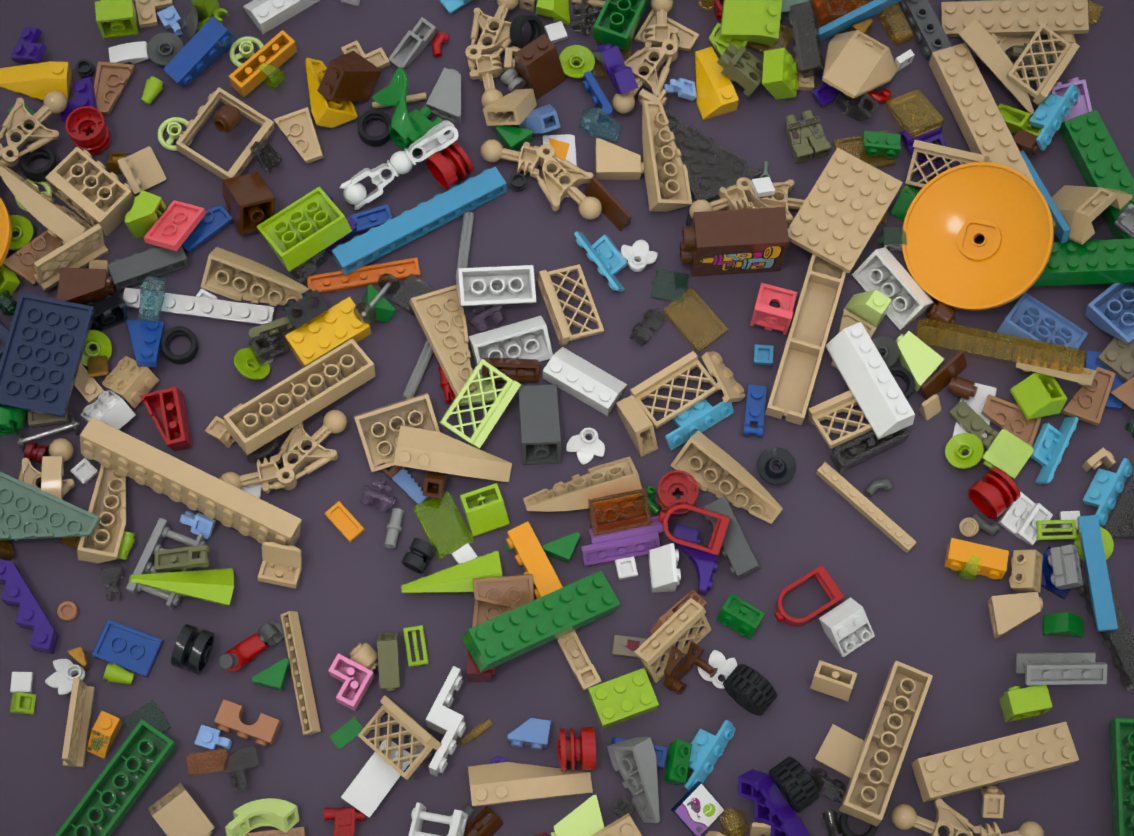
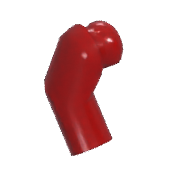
M443 31L438 32L431 42L435 58L442 56L441 44L449 40V35Z
M884 89L879 93L871 90L863 95L874 103L889 101L892 93L889 89Z

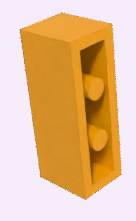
M951 538L947 546L944 567L954 571L969 572L972 575L987 576L993 580H1002L1007 570L1009 551Z

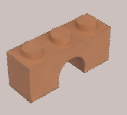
M223 699L214 720L218 726L217 729L229 733V731L236 732V736L247 740L248 737L252 738L256 744L266 747L267 744L273 746L281 726L280 720L261 713L256 723L245 725L241 721L244 708L241 705Z

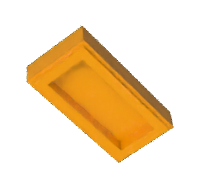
M340 501L324 513L350 543L365 531L363 526Z

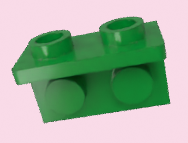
M864 131L862 154H867L868 156L880 155L887 158L899 157L901 152V134Z
M731 593L716 620L747 639H751L765 613Z
M675 739L673 743H670L665 770V783L686 784L692 748L691 743Z

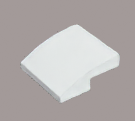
M1020 492V498L1007 507L997 523L1022 541L1033 545L1037 540L1036 521L1050 520L1053 514L1040 503L1035 504Z

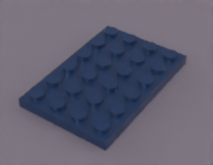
M20 293L0 361L1 406L65 418L95 313L93 306Z

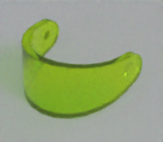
M262 63L259 66L260 71L268 76L263 83L270 88L275 89L286 77L285 73L275 66Z
M971 556L963 571L959 570L957 577L974 581L979 568V556Z

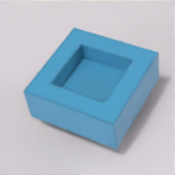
M755 344L753 365L772 366L774 346Z

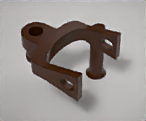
M690 642L685 662L678 666L685 657V654L672 646L667 665L664 669V674L667 675L664 686L669 690H674L679 695L684 692L687 686L680 680L682 676L690 672L693 664L707 672L710 678L717 673L718 668H713L700 658L704 650L694 642ZM694 648L697 649L696 654L693 653ZM675 653L678 654L677 659L674 657Z

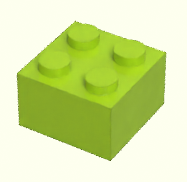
M132 0L95 1L96 22L103 39L139 35L138 17Z
M785 48L764 51L762 85L776 100L796 97L799 88L797 80L798 73L800 72L799 63L794 60Z
M1027 685L1028 687L1022 689L1020 686L1009 688V691L1005 692L999 699L1005 723L1044 715L1053 706L1047 685Z

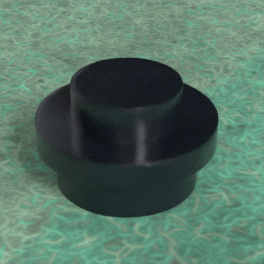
M83 59L77 63L75 70L80 77L86 78L93 74L94 66L92 62Z
M520 173L512 175L509 179L510 188L514 191L524 190L527 187V178Z

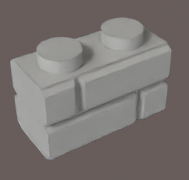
M1070 544L1051 548V555H1048V561L1050 566L1053 567V574H1051L1052 584L1060 590L1083 586L1078 547Z

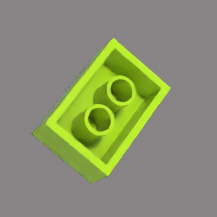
M645 668L588 688V696L602 730L655 711L659 706Z

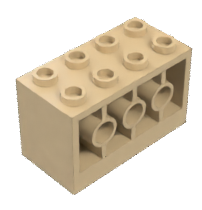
M76 147L45 178L54 195L90 225L95 226L99 223L102 227L103 235L107 238L125 220L126 213L131 210L135 196L132 194L133 190L128 184H122L118 181L119 178L116 174L107 172L105 166L97 160L95 162L87 150L84 149L82 151Z

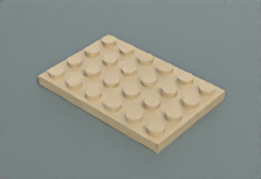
M837 147L788 228L789 241L850 273L903 182Z

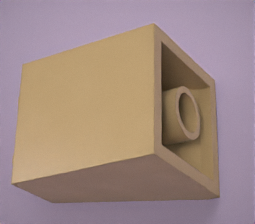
M181 783L148 808L152 817L167 836H210L215 828Z

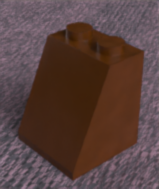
M545 33L515 53V69L518 72V76L525 80L527 89L534 90L536 99H539L566 80L556 47Z
M351 51L329 62L317 91L330 101H369L382 70L355 51Z
M258 172L223 180V197L239 235L259 231L256 226L275 215V197Z
M61 267L57 300L86 305L89 302H97L103 300L108 295L115 294V284L112 282V277L109 276L107 269Z

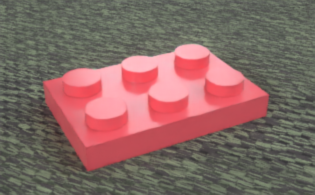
M173 200L143 237L145 243L177 251L207 214L205 208Z

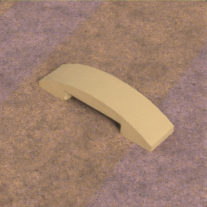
M43 456L41 490L63 500V456Z
M573 631L557 638L559 646L582 689L585 691L601 683L602 681L587 656L576 632Z

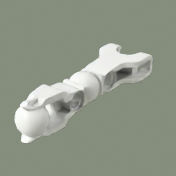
M448 120L442 121L412 143L408 149L405 148V151L394 153L390 161L387 160V163L380 164L373 169L364 168L350 180L340 185L339 188L344 189V199L349 204L355 205L354 210H359L366 203L382 195L383 188L395 176L398 177V174L408 173L412 169L413 164L414 166L416 165L415 162H421L455 142L458 138V131L454 124ZM447 130H450L448 134L444 135ZM420 148L422 153L420 156H413V150ZM384 169L391 170V174L388 177L381 175ZM370 176L372 183L376 184L377 188L367 195L365 186L359 183V181Z

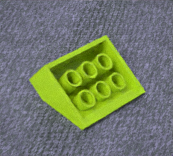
M724 0L720 36L772 46L779 39L782 0Z
M317 187L256 226L288 271L293 270L352 232L344 214L320 187Z

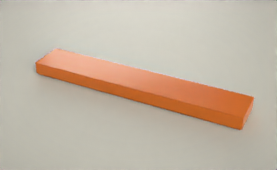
M416 257L364 266L345 276L341 271L307 276L306 278L309 289L312 291L317 290L319 294L365 287L370 284L377 285L387 283L388 281L394 282L421 277L418 258Z

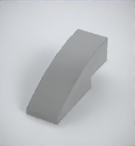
M421 17L413 30H409L388 58L389 61L405 69L427 47L439 30Z

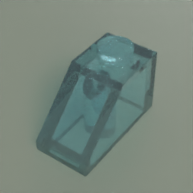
M600 108L583 110L578 124L589 135L613 143L618 141L622 129L619 123Z
M152 276L146 277L140 287L139 319L158 322L165 297L166 279Z

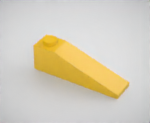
M712 47L695 51L696 102L703 120L735 111L739 102L732 82L727 75L724 76L721 73L724 68L717 63L719 59Z
M306 58L311 112L316 125L334 128L356 119L358 115L352 101H330L317 91L327 67L322 61Z
M49 61L0 68V88L15 93H22L30 98L44 100L45 95L50 91H60L65 95L67 101L70 99L72 70L68 62Z

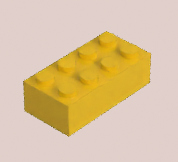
M349 296L285 335L288 346L304 368L350 339L358 343L371 335V328Z

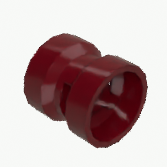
M29 441L24 451V458H28L30 461L36 460L37 463L42 464L43 456H49V446L44 444L40 446L36 442Z

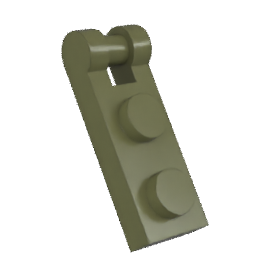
M298 313L292 314L294 318H299ZM286 316L253 327L249 330L248 334L251 342L257 345L264 338H274L282 332H291L295 329Z
M964 400L959 402L948 413L967 433L976 435L982 441L985 450H988L999 434ZM984 432L988 435L987 438L982 436Z
M196 545L155 551L154 570L159 573L193 567H208L209 559L207 554L210 552V547L208 545ZM195 554H199V558L195 559Z

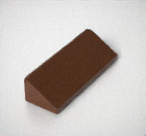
M594 177L584 192L585 195L597 198L602 206L601 212L622 231L631 223V214Z
M959 351L920 387L918 393L925 400L934 394H938L950 383L952 377L956 378L966 369L967 363L964 353Z
M482 358L513 381L538 382L541 364L536 359ZM482 366V378L490 377L488 368ZM500 377L494 378V381H505Z
M486 806L465 827L463 836H493L504 823L497 814Z

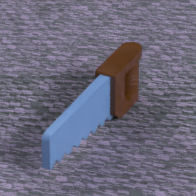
M394 465L389 471L386 468L381 469L390 480H393L418 505L428 498V496H422V488L418 487V483L415 482L414 478H411V474H408L405 467Z

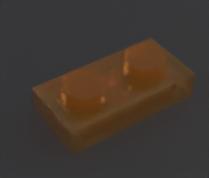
M227 748L186 754L189 776L230 770Z

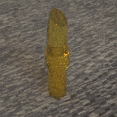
M488 718L478 727L470 730L471 732L465 735L459 741V744L465 746L481 736L484 731L493 725Z

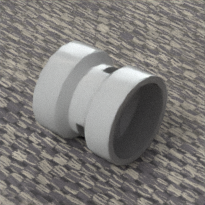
M515 68L508 69L500 78L504 84L508 85L510 92L522 89L526 84L525 80L518 76Z

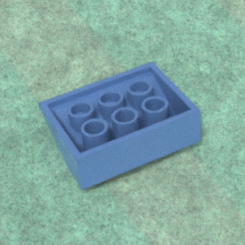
M1134 282L1114 283L1090 302L1085 312V316L1099 329L1126 344L1134 340Z
M1025 292L1007 315L995 335L1016 348L1019 352L1068 364L1088 333Z

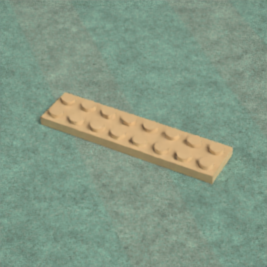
M1088 0L941 2V26L947 37H960L958 34L974 19L977 21L981 19L987 26L985 30L990 35L994 33L995 36L1034 35L1042 23L1056 34H1085L1089 32ZM1043 31L1040 32V35H1047Z

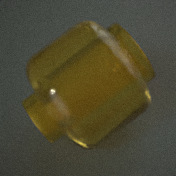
M728 808L724 810V814L719 819L725 836L746 835L745 832L749 826L743 811Z

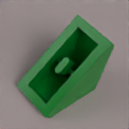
M496 125V136L506 149L518 151L525 142H532L533 130Z
M906 184L890 215L904 222L907 211L920 190Z
M371 284L367 286L362 297V312L379 293ZM382 296L364 318L389 323L396 309Z
M579 531L542 545L545 554L569 564L580 540Z
M1070 612L1044 615L1043 635L1083 638V618Z
M285 658L253 676L254 684L283 692L290 668L288 659Z

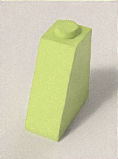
M875 289L854 294L844 309L877 328L884 318L892 299Z
M908 331L905 335L901 334L896 340L899 346L898 359L902 367L911 372L915 382L914 390L918 392L920 387L941 366L944 358Z
M591 796L553 827L554 832H551V836H591L603 829L604 824L597 796Z

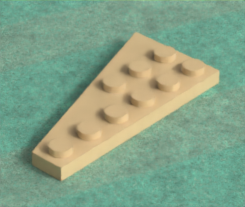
M457 285L413 297L409 303L455 396H457L473 370L471 368V355L468 348L469 340L463 306L460 305ZM474 382L469 385L470 393H473L475 390Z

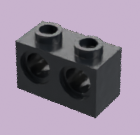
M309 289L301 294L303 298L296 301L294 298L285 304L286 308L283 311L294 329L299 328L328 310L327 305L317 290L312 291ZM314 297L318 300L316 308L308 306L309 298ZM294 307L301 309L302 315L300 318L292 316L291 311Z

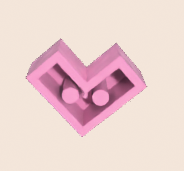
M338 653L328 670L330 676L344 683L336 696V700L345 707L356 711L375 676L373 671Z

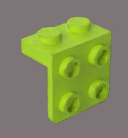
M1002 429L981 460L984 461L983 464L989 469L996 467L1005 472L1014 481L1034 449L1006 429Z

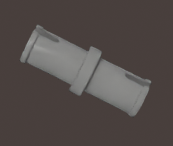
M392 509L390 523L386 527V530H388L384 543L386 548H396L398 535L402 530L401 522L404 514L402 509Z

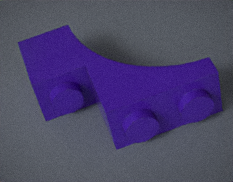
M611 43L597 45L596 50H593L592 53L594 58L606 70L616 93L622 95L638 88L632 69L625 66L618 45H611Z
M676 524L674 536L695 543H700L701 537L698 536V529ZM671 541V544L674 543V548L684 553L693 563L699 582L697 593L705 596L707 590L711 591L713 580L710 579L711 573H716L718 561H715L716 555Z

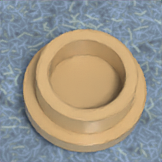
M968 517L960 522L959 529L964 536L972 537L978 533L979 524L974 518Z

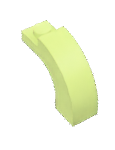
M267 798L251 801L233 811L234 820L229 822L225 829L227 836H245L251 830L262 826L275 827L287 833L299 822L297 805L281 799Z

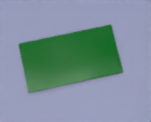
M354 717L329 737L340 750L357 737L363 730V727Z

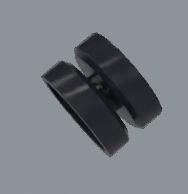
M186 624L176 640L172 652L171 665L180 669L187 666L189 672L199 675L210 657L214 643V633L202 630L198 634L197 627Z

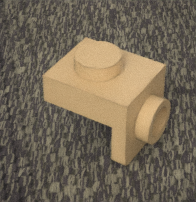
M642 88L638 95V101L642 106L643 101H661L662 106H664L667 101V97H665L667 91L663 89L659 97Z

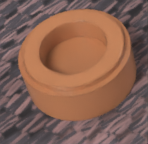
M65 601L59 605L57 614L61 620L71 622L77 618L78 608L73 602Z

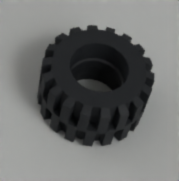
M738 664L723 682L727 693L740 706L756 715L761 716L777 697V693L769 681L756 670L744 664Z
M789 756L769 770L770 777L796 812H801L819 798L816 784L796 759Z

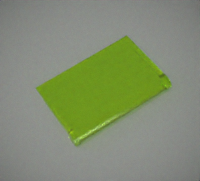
M449 491L443 495L442 499L432 498L413 507L431 545L436 548V554L439 559L458 550L467 543L475 542Z

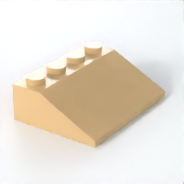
M428 393L353 416L371 472L394 466L400 425L440 432Z

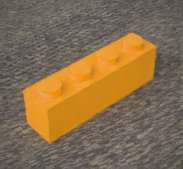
M283 30L229 75L231 86L243 98L247 96L297 52L295 41Z
M529 522L507 531L508 538H506V542L510 549L514 548L517 554L514 556L517 564L523 566L526 571L523 574L533 575L535 598L538 599L563 588Z

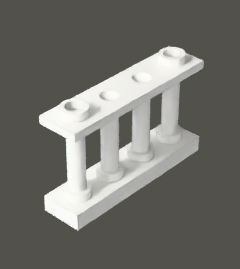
M418 802L416 803V807L413 808L411 814L412 823L408 836H441L421 832L424 820L449 824L450 829L446 836H463L468 818L465 812L454 809V813L451 816L426 812V806Z

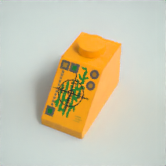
M101 711L92 728L86 751L106 759L124 724L121 719Z

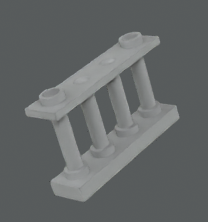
M159 518L133 575L157 573L152 562L155 558V551L167 550L162 548L161 545L164 538L168 537L188 546L206 545L203 534L199 533L197 539L194 540L171 531L167 520ZM192 568L182 569L181 572L191 571ZM129 582L126 587L127 591L137 596L139 591L143 590L168 600L166 605L170 610H173L174 606H177L181 600V595Z
M1095 652L1016 653V673H1025L1026 685L1107 684V664L1105 662H1095Z

